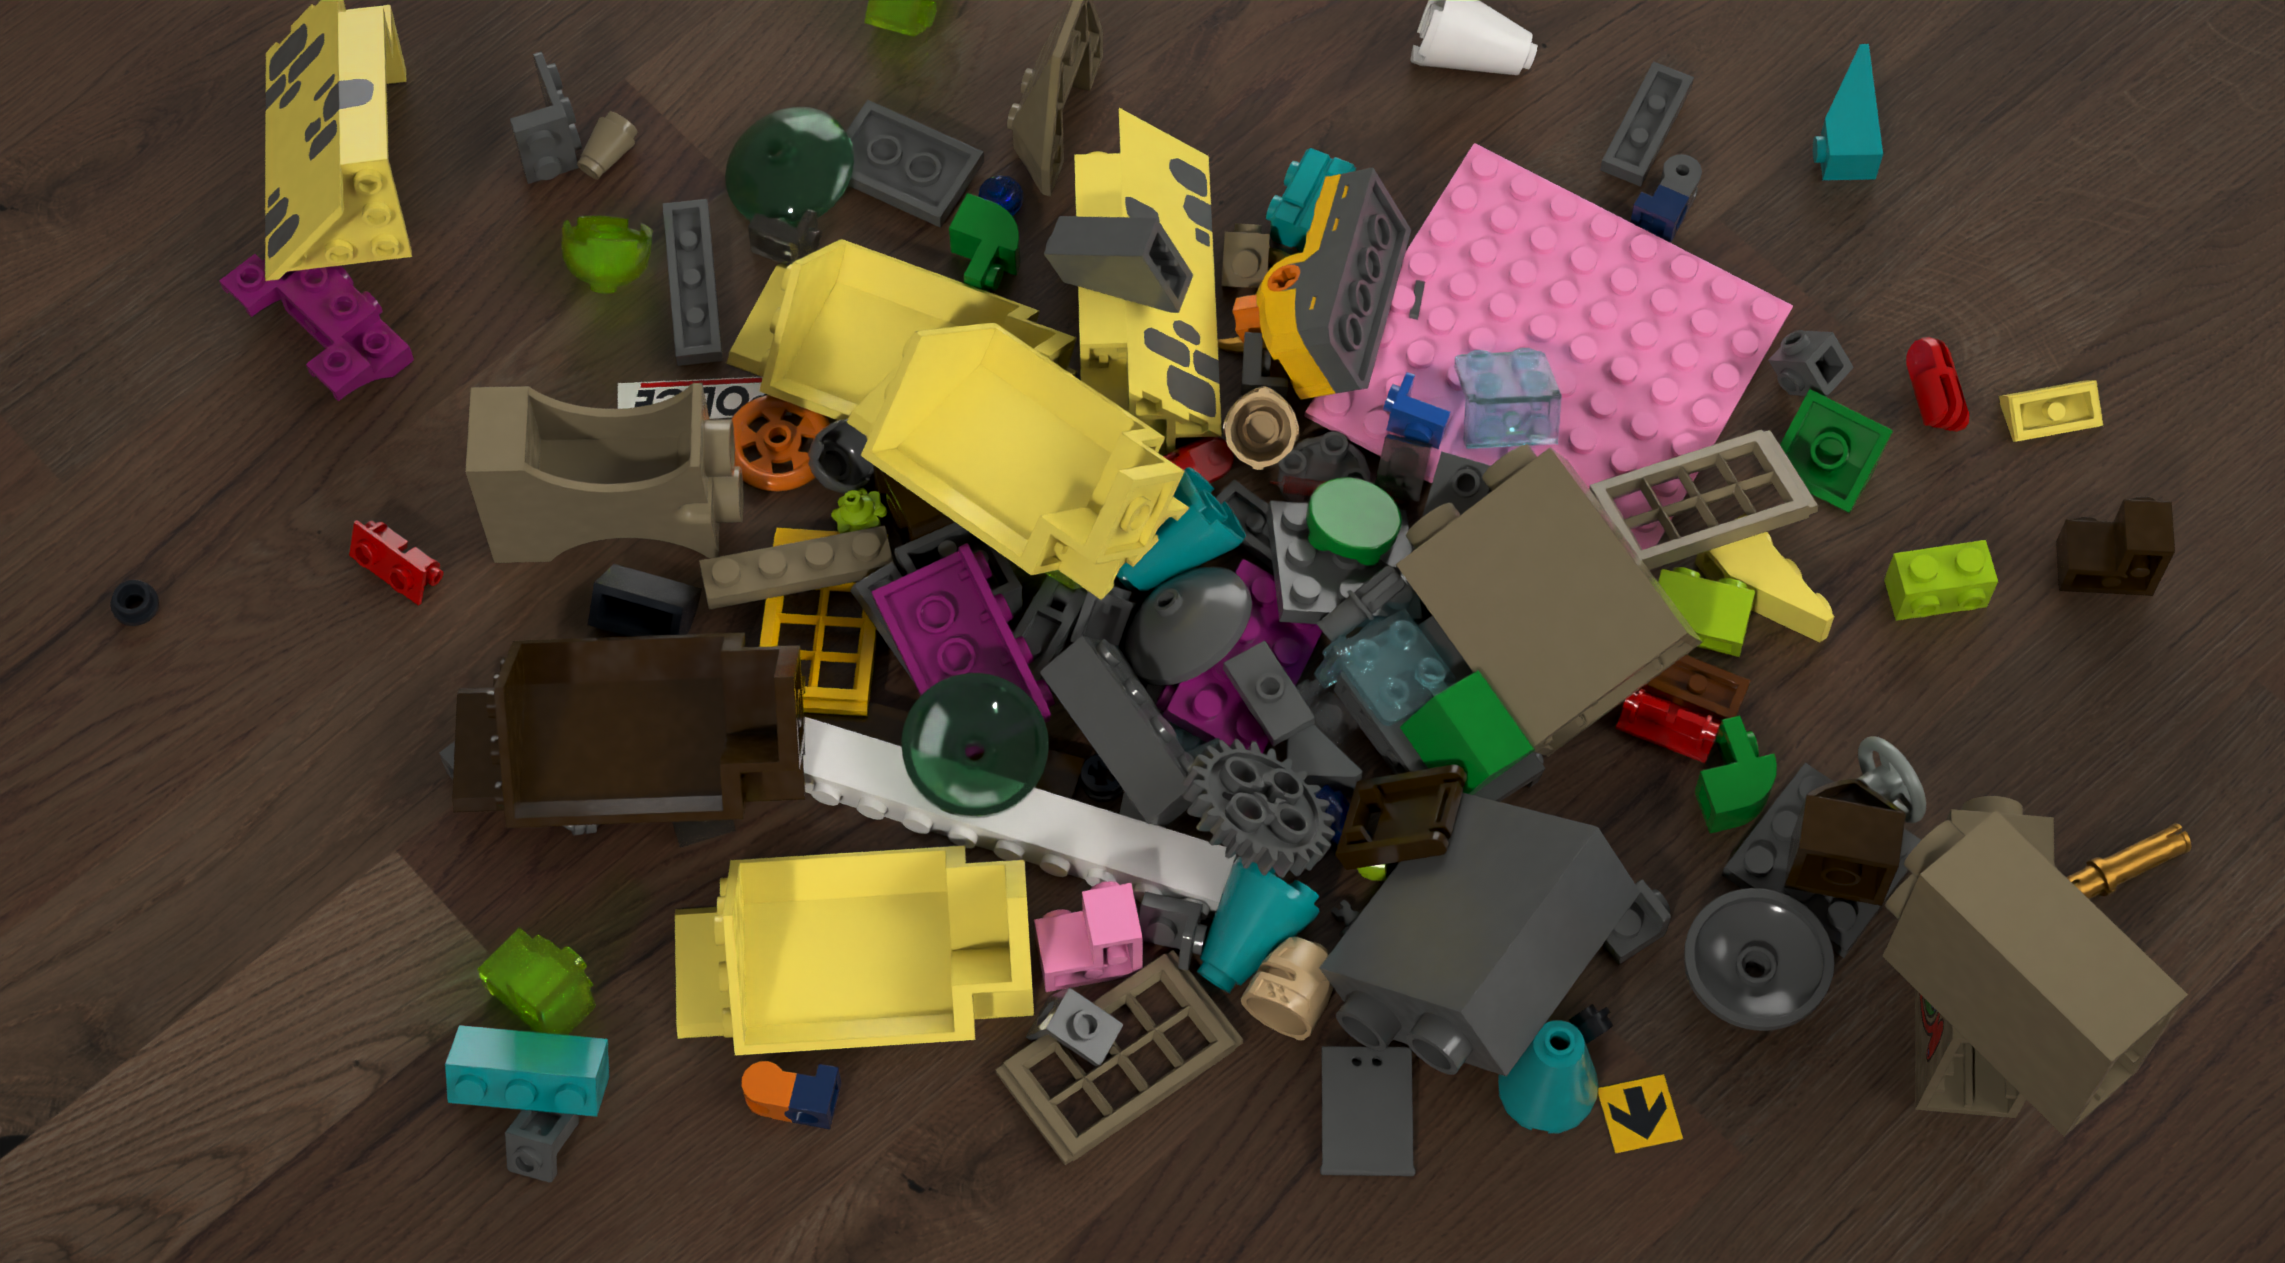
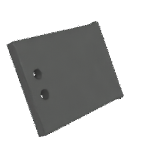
M1322 1046V1165L1320 1166V1174L1414 1176L1416 1170L1413 1166L1412 1049L1410 1047H1387L1384 1051H1376L1368 1047Z

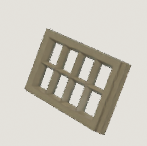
M1762 429L1591 484L1589 488L1649 570L1807 519L1810 514L1818 512L1816 501L1771 430L1763 432ZM1754 454L1766 473L1738 482L1727 462ZM1717 466L1728 486L1700 494L1689 475ZM1679 478L1690 498L1662 506L1651 487ZM1773 484L1785 504L1757 512L1745 492ZM1641 490L1652 510L1624 519L1613 499ZM1735 496L1747 516L1719 525L1707 505ZM1697 508L1708 529L1680 537L1669 517ZM1659 521L1671 541L1642 550L1631 529Z
M1174 950L1163 954L1092 1002L1108 1014L1126 1004L1147 1031L1123 1049L1114 1041L1109 1050L1112 1056L1102 1062L1101 1065L1085 1073L1065 1045L1048 1034L1022 1049L995 1070L997 1076L1064 1165L1077 1160L1243 1044V1038L1189 970L1178 969L1179 957ZM1161 980L1181 1005L1182 1009L1156 1025L1135 997ZM1189 1016L1210 1044L1184 1061L1164 1036L1163 1032ZM1154 1040L1175 1068L1151 1085H1148L1128 1059V1056ZM1053 1052H1056L1076 1081L1050 1098L1029 1069ZM1116 1064H1119L1139 1090V1093L1113 1110L1092 1081ZM1083 1088L1104 1117L1077 1134L1056 1105Z

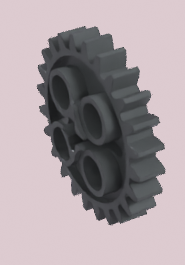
M1235 739L1230 747L1223 740H1220L1215 748L1208 745L1202 754H1198L1187 770L1189 773L1183 780V784L1188 788L1184 792L1183 798L1192 802V805L1187 810L1188 814L1201 817L1202 819L1196 827L1197 830L1210 831L1213 834L1209 842L1212 846L1221 843L1226 846V858L1229 859L1235 854L1241 856L1243 868L1247 869L1254 862L1257 863L1262 875H1266L1271 867H1273L1280 878H1284L1289 870L1294 875L1299 876L1305 868L1310 871L1321 860L1330 848L1331 844L1329 842L1335 835V831L1329 828L1335 819L1333 816L1325 813V810L1330 805L1329 801L1315 797L1321 789L1319 785H1307L1304 780L1308 773L1306 771L1295 773L1291 770L1292 760L1290 758L1282 763L1276 760V753L1272 748L1265 755L1260 752L1256 742H1252L1246 750L1239 739Z

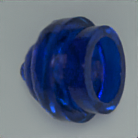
M997 175L985 180L980 186L978 197L997 203L1012 216L1021 208L1023 191L1015 179L1009 176Z

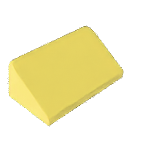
M2096 380L2079 381L1999 396L2000 406L2013 442L2103 426Z

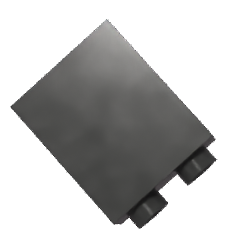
M1462 793L1451 837L1448 839L1447 852L1440 856L1399 862L1319 969L1344 1001V1004L1336 1013L1337 1021L1350 1036L1366 1047L1376 1051H1384L1392 1040L1408 1044L1420 1059L1445 1074L1454 1075L1463 1063H1467L1507 1076L1640 894V891L1597 826Z

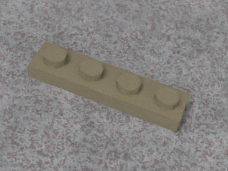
M885 526L705 559L699 562L708 608L710 610L861 581L893 562Z

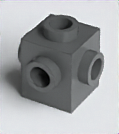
M1794 331L1782 340L1781 347L1768 360L1778 376L1777 380L1780 386L1789 395L1806 396L1809 389L1827 397L1854 368L1833 332Z

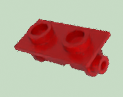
M356 520L353 525L349 556L356 560L360 566L367 568L388 583L396 592L403 594L418 606L422 604L424 586L427 584L431 586L437 585L444 575V572L440 569V563L416 547L405 554L402 553V551L407 549L408 541L391 530L384 522L376 523L371 520L363 525Z
M1643 689L1636 691L1625 699L1624 709L1615 729L1706 763L1717 737L1721 721L1713 719L1711 715H1703L1649 694Z

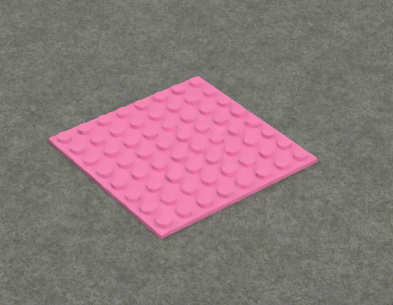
M1474 143L1405 252L1369 387L1367 389L1314 397L1304 416L1331 431L1344 434L1348 440L1430 483L1433 482L1441 451L1492 465L1511 450L1528 444L1537 457L1551 447L1570 462L1587 487L1590 488L1591 484L1715 445L1791 312L1793 305ZM1416 280L1425 281L1418 320L1409 318L1410 310L1415 303L1414 288ZM1406 372L1415 374L1410 394L1411 398L1451 412L1439 449L1428 445H1415L1404 436L1386 430L1390 417V412L1383 410L1386 398L1392 384L1401 387ZM1699 472L1689 475L1693 482ZM1679 478L1651 487L1662 506L1682 501L1687 494ZM1641 490L1613 499L1624 519L1652 510ZM1659 521L1631 529L1642 550L1658 545L1665 532Z

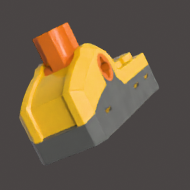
M1374 168L1325 177L1320 196L1315 204L1311 227L1306 234V244L1303 252L1285 257L1274 264L1266 273L1257 290V294L1236 298L1232 312L1236 322L1235 331L1244 343L1245 332L1262 333L1270 355L1274 360L1278 359L1289 375L1292 386L1300 400L1367 389L1369 387L1411 234V228Z

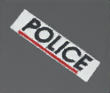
M763 377L618 383V409L641 407L662 402L678 395L692 383H702L709 419L732 418L745 404L768 394L759 391ZM786 412L785 415H792V413Z

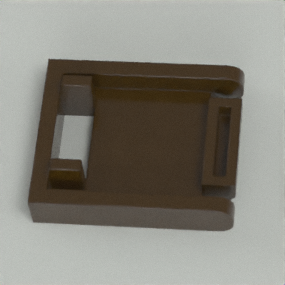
M1448 765L1357 781L1335 855L1346 870L1444 855L1447 852L1448 839L1451 837L1462 797V787L1465 786L1467 779L1466 772L1460 766ZM1381 812L1375 836L1372 840L1366 832L1371 813Z

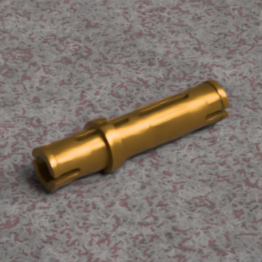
M2174 823L2168 828L2107 858L2096 857L2087 861V866L2084 869L2066 878L2088 899L2097 895L2108 896L2116 891L2117 885L2172 858L2189 852L2191 850V841L2186 831L2176 836V833L2182 831V826Z

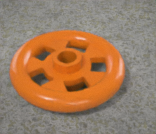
M770 395L761 396L748 402L734 414L732 421L735 438V466H741L745 483L761 490L777 492L799 488L816 478L808 464V453L799 451L802 446L803 437L814 438L824 427L830 425L827 416ZM786 412L803 418L799 426L782 420ZM763 416L769 422L764 424L757 433L748 427L754 420ZM777 435L786 437L781 443L771 442V439ZM756 445L761 458L749 462L743 453V449ZM792 461V471L773 473L772 463Z

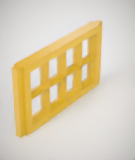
M776 528L773 547L840 533L838 531ZM856 582L815 589L820 590L817 615L782 613L784 596L766 599L759 647L778 646L780 623L816 625L813 651L800 650L801 660H811L808 687L805 686V694L803 695L804 712L867 716L878 630L864 610L862 618L827 616L830 591L851 592L850 590ZM825 626L860 628L858 653L823 652ZM821 661L856 663L853 689L817 687Z

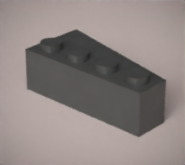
M1082 635L1040 671V674L1148 824L1166 827L1192 805V802L1183 798V794L1188 788L1183 784V780L1189 772L1187 770L1195 759L1184 751L1176 738L1174 729L1158 710L1119 646L1110 644L1105 639L1100 641Z

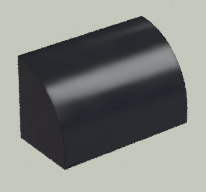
M613 564L594 582L587 625L627 637L687 635L695 618L702 588Z

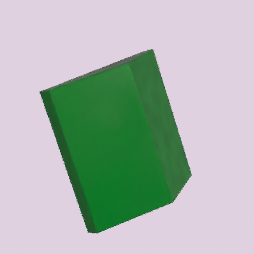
M1809 389L1780 446L1810 494L1850 514L1872 477L1893 430Z
M1479 670L1435 695L1400 726V729L1428 769L1448 765H1457L1463 768L1467 774L1465 786L1462 787L1463 793L1470 795L1478 792L1535 751L1532 744Z

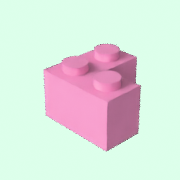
M1108 881L1096 884L1090 890L1082 891L1083 911L1071 913V911L1064 909L1054 910L1045 914L1043 918L1034 919L1035 940L1046 992L1127 978L1143 969V937L1131 883L1119 885L1117 882Z

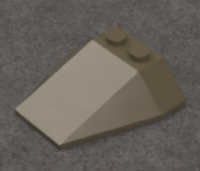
M1070 0L1040 50L1034 68H1027L1025 70L1021 83L1022 99L1020 104L1013 103L1008 116L1007 128L1013 130L1014 150L1040 192L1050 197L1064 162L1062 110L1072 86L1091 90L1103 58V30L1093 0Z

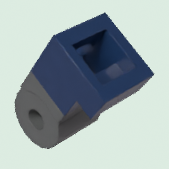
M1684 154L1670 157L1664 163L1660 184L1653 197L1643 192L1640 193L1634 204L1630 223L1671 243L1696 198L1697 186L1702 175L1699 162L1693 157Z

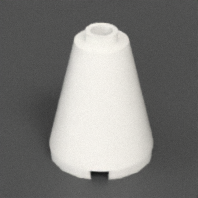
M1428 0L1417 33H1420V38H1423L1420 47L1413 45L1411 62L1420 66L1519 75L1522 68L1530 69L1538 45L1531 43L1533 36L1531 32L1479 0Z

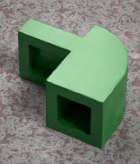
M967 193L949 227L951 252L971 259L964 273L965 284L987 292L989 290L996 291L1004 271L1016 276L1019 271L1020 247L1018 227L1012 215L1005 208L992 201Z
M1741 716L1721 721L1716 743L1724 766L1700 771L1694 791L1710 834L1736 828L1754 820L1766 806L1776 778L1777 763L1775 754L1759 757L1755 735L1751 730H1745Z

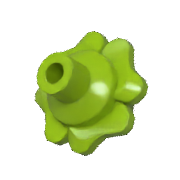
M859 488L856 491H848L844 496L840 497L838 500L839 508H836L831 513L833 520L837 522L838 532L843 534L880 527L881 522L879 518L886 516L887 508L881 503L879 492L873 491L868 494L866 489Z

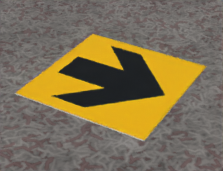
M1664 1074L1598 1088L1599 1099L1615 1154L1683 1139Z

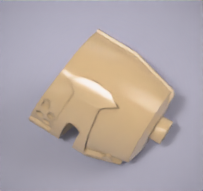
M1261 386L1244 394L1231 406L1224 419L1223 435L1226 437L1227 446L1240 461L1252 466L1253 469L1263 470L1264 467L1278 463L1292 451L1295 441H1298L1299 424L1289 403L1271 388Z
M1289 937L1262 961L1257 973L1252 977L1241 997L1242 1005L1264 1025L1296 1040H1305V1038L1311 1035L1324 1014L1333 990V986L1319 969L1329 956L1327 949L1316 942H1310L1299 937Z

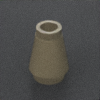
M609 111L605 118L599 117L581 154V158L577 162V166L588 176L599 179L603 173L635 145L634 138L638 133L637 129L626 118L612 111Z

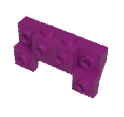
M254 254L219 280L222 289L245 307L250 317H253L270 304L282 300L285 310L325 348L324 351L309 361L306 366L309 374L312 377L316 376L329 388L338 402L355 389L371 381L394 377L414 361L410 346L380 319L379 315L383 311L377 300L368 291L360 293L353 286V280L341 265L289 271L278 280L265 281V259L261 260Z

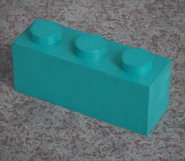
M459 1025L445 1063L448 1103L597 1117L609 1080L608 1039Z

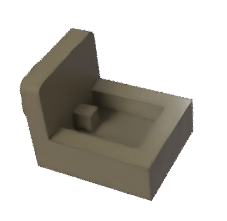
M1235 224L1234 232L1225 231L1221 286L1259 288L1268 272L1270 234H1261L1262 225Z

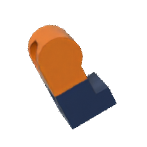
M759 1061L745 1070L741 1086L747 1106L755 1114L776 1120L830 1129L841 1087V1078L838 1067L819 1064L816 1077L782 1071L777 1064L769 1061Z

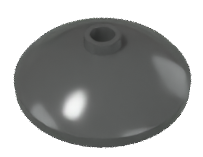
M1203 567L1180 573L1154 589L1133 614L1124 639V655L1138 678L1152 685H1173L1197 677L1217 664L1235 646L1248 624L1252 607L1251 594L1248 587L1231 570L1221 567Z
M1750 888L1724 894L1710 902L1700 911L1691 924L1686 937L1684 967L1693 992L1710 1012L1720 1019L1741 1028L1768 1031L1794 1025L1809 1016L1820 1005L1832 981L1834 953L1824 926L1805 905L1780 892ZM1756 967L1761 971L1762 976L1751 977L1746 972V968Z

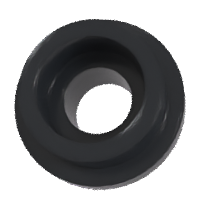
M128 580L121 583L115 589L110 607L114 617L120 623L127 626H139L147 623L156 615L159 608V597L151 585L139 580ZM136 601L143 602L139 607L129 609L132 603Z
M1593 1004L1568 1020L1578 1028L1586 1044L1614 1026L1607 1016L1611 1013L1606 1006L1598 1011Z

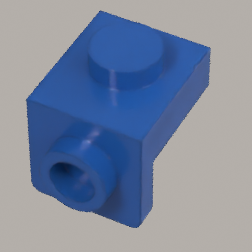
M1406 372L1401 387L1392 384L1386 398L1383 410L1390 412L1386 430L1404 436L1415 445H1428L1439 449L1451 412L1411 398L1410 394L1415 374Z

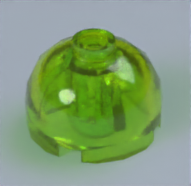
M581 216L577 218V226L572 227L569 220H566L562 226V258L567 269L577 279L590 284V290L598 293H614L617 291V286L632 283L641 277L647 268L652 249L653 230L640 223V231L628 228L629 219L620 217Z

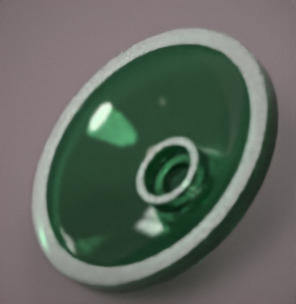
M789 107L774 111L753 123L735 143L729 155L725 172L728 195L737 210L756 225L770 229H790L805 225L826 213L845 192L853 172V147L849 136L840 123L821 110L810 107Z
M960 674L936 683L915 702L903 728L902 758L905 770L913 786L933 806L959 817H990L1017 806L1037 786L1047 762L1048 732L1037 705L1017 685L990 674ZM971 746H978L983 750L984 755L979 760H971L966 756L965 752Z

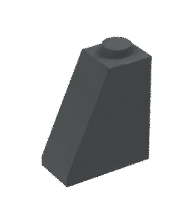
M1059 216L1053 233L1047 240L1044 255L1064 283L1170 313H1179L1193 278V273L1157 218Z

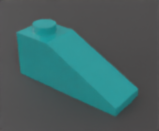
M1869 44L1859 45L1825 117L1821 135L1815 136L1813 139L1814 163H1821L1823 180L1876 179L1883 157V148Z

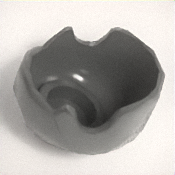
M848 419L837 420L824 427L814 437L808 452V464L812 474L825 488L842 494L851 490H858L860 486L868 484L874 472L873 464L861 456L867 442V437L847 423Z

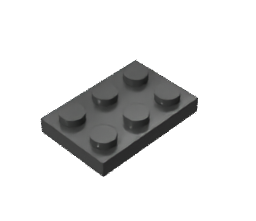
M867 100L823 167L826 176L941 228L984 163V152Z

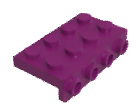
M968 543L959 546L957 552L871 591L875 604L952 762L960 764L1049 722L1051 717L1049 707L1055 705L1052 694L1044 679L1035 681L1028 667V664L1034 662V659L1023 636L1014 638L1007 624V621L1012 620L1013 616L1002 593L994 596L986 581L987 578L992 577V573L984 555L980 550L973 553Z
M1242 559L1233 572L1246 584L1252 600L1250 618L1242 636L1224 658L1204 673L1178 684L1165 685L1155 705L1168 722L1170 721L1214 747L1220 740H1223L1230 747L1235 739H1239L1246 750L1252 742H1256L1260 752L1263 754L1269 739L1224 672L1223 664L1255 645L1266 641L1290 680L1296 686L1322 630L1317 624L1280 622L1274 576Z

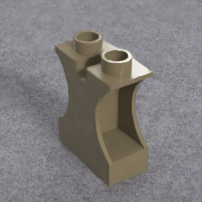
M692 383L678 395L662 402L623 409L590 408L568 404L547 397L529 386L471 388L465 472L494 563L551 562L556 556L575 546L614 538L660 540L693 549L708 558L719 557L720 523L743 521V475L741 466H735L732 419H709L702 383Z

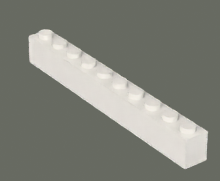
M805 717V755H803L805 792L810 793L813 798L821 803L832 806L842 803L857 808L866 817L881 820L884 817L902 822L906 828L916 833L927 834L929 831L947 836L956 845H965V848H974L975 845L994 851L998 857L1006 861L1025 860L1040 865L1042 870L1054 876L1065 877L1069 874L1085 879L1092 887L1108 881L1117 882L1119 885L1131 883L1134 898L1139 902H1142L1146 891L1203 904L1201 920L1206 918L1214 919L1232 865L1237 859V854L1229 859L1225 857L1227 847L1221 845L1212 846L1208 841L1148 824L1144 821Z

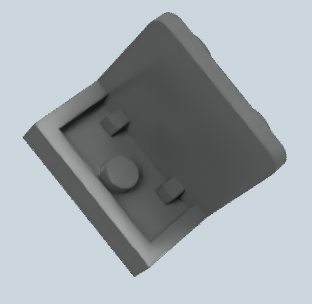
M542 51L533 54L546 108L510 119L522 169L528 184L540 180H550L559 174L579 168L577 166L575 150L582 149V144L574 124L576 123L575 115L569 98H564L562 93L563 85L555 63L546 64Z

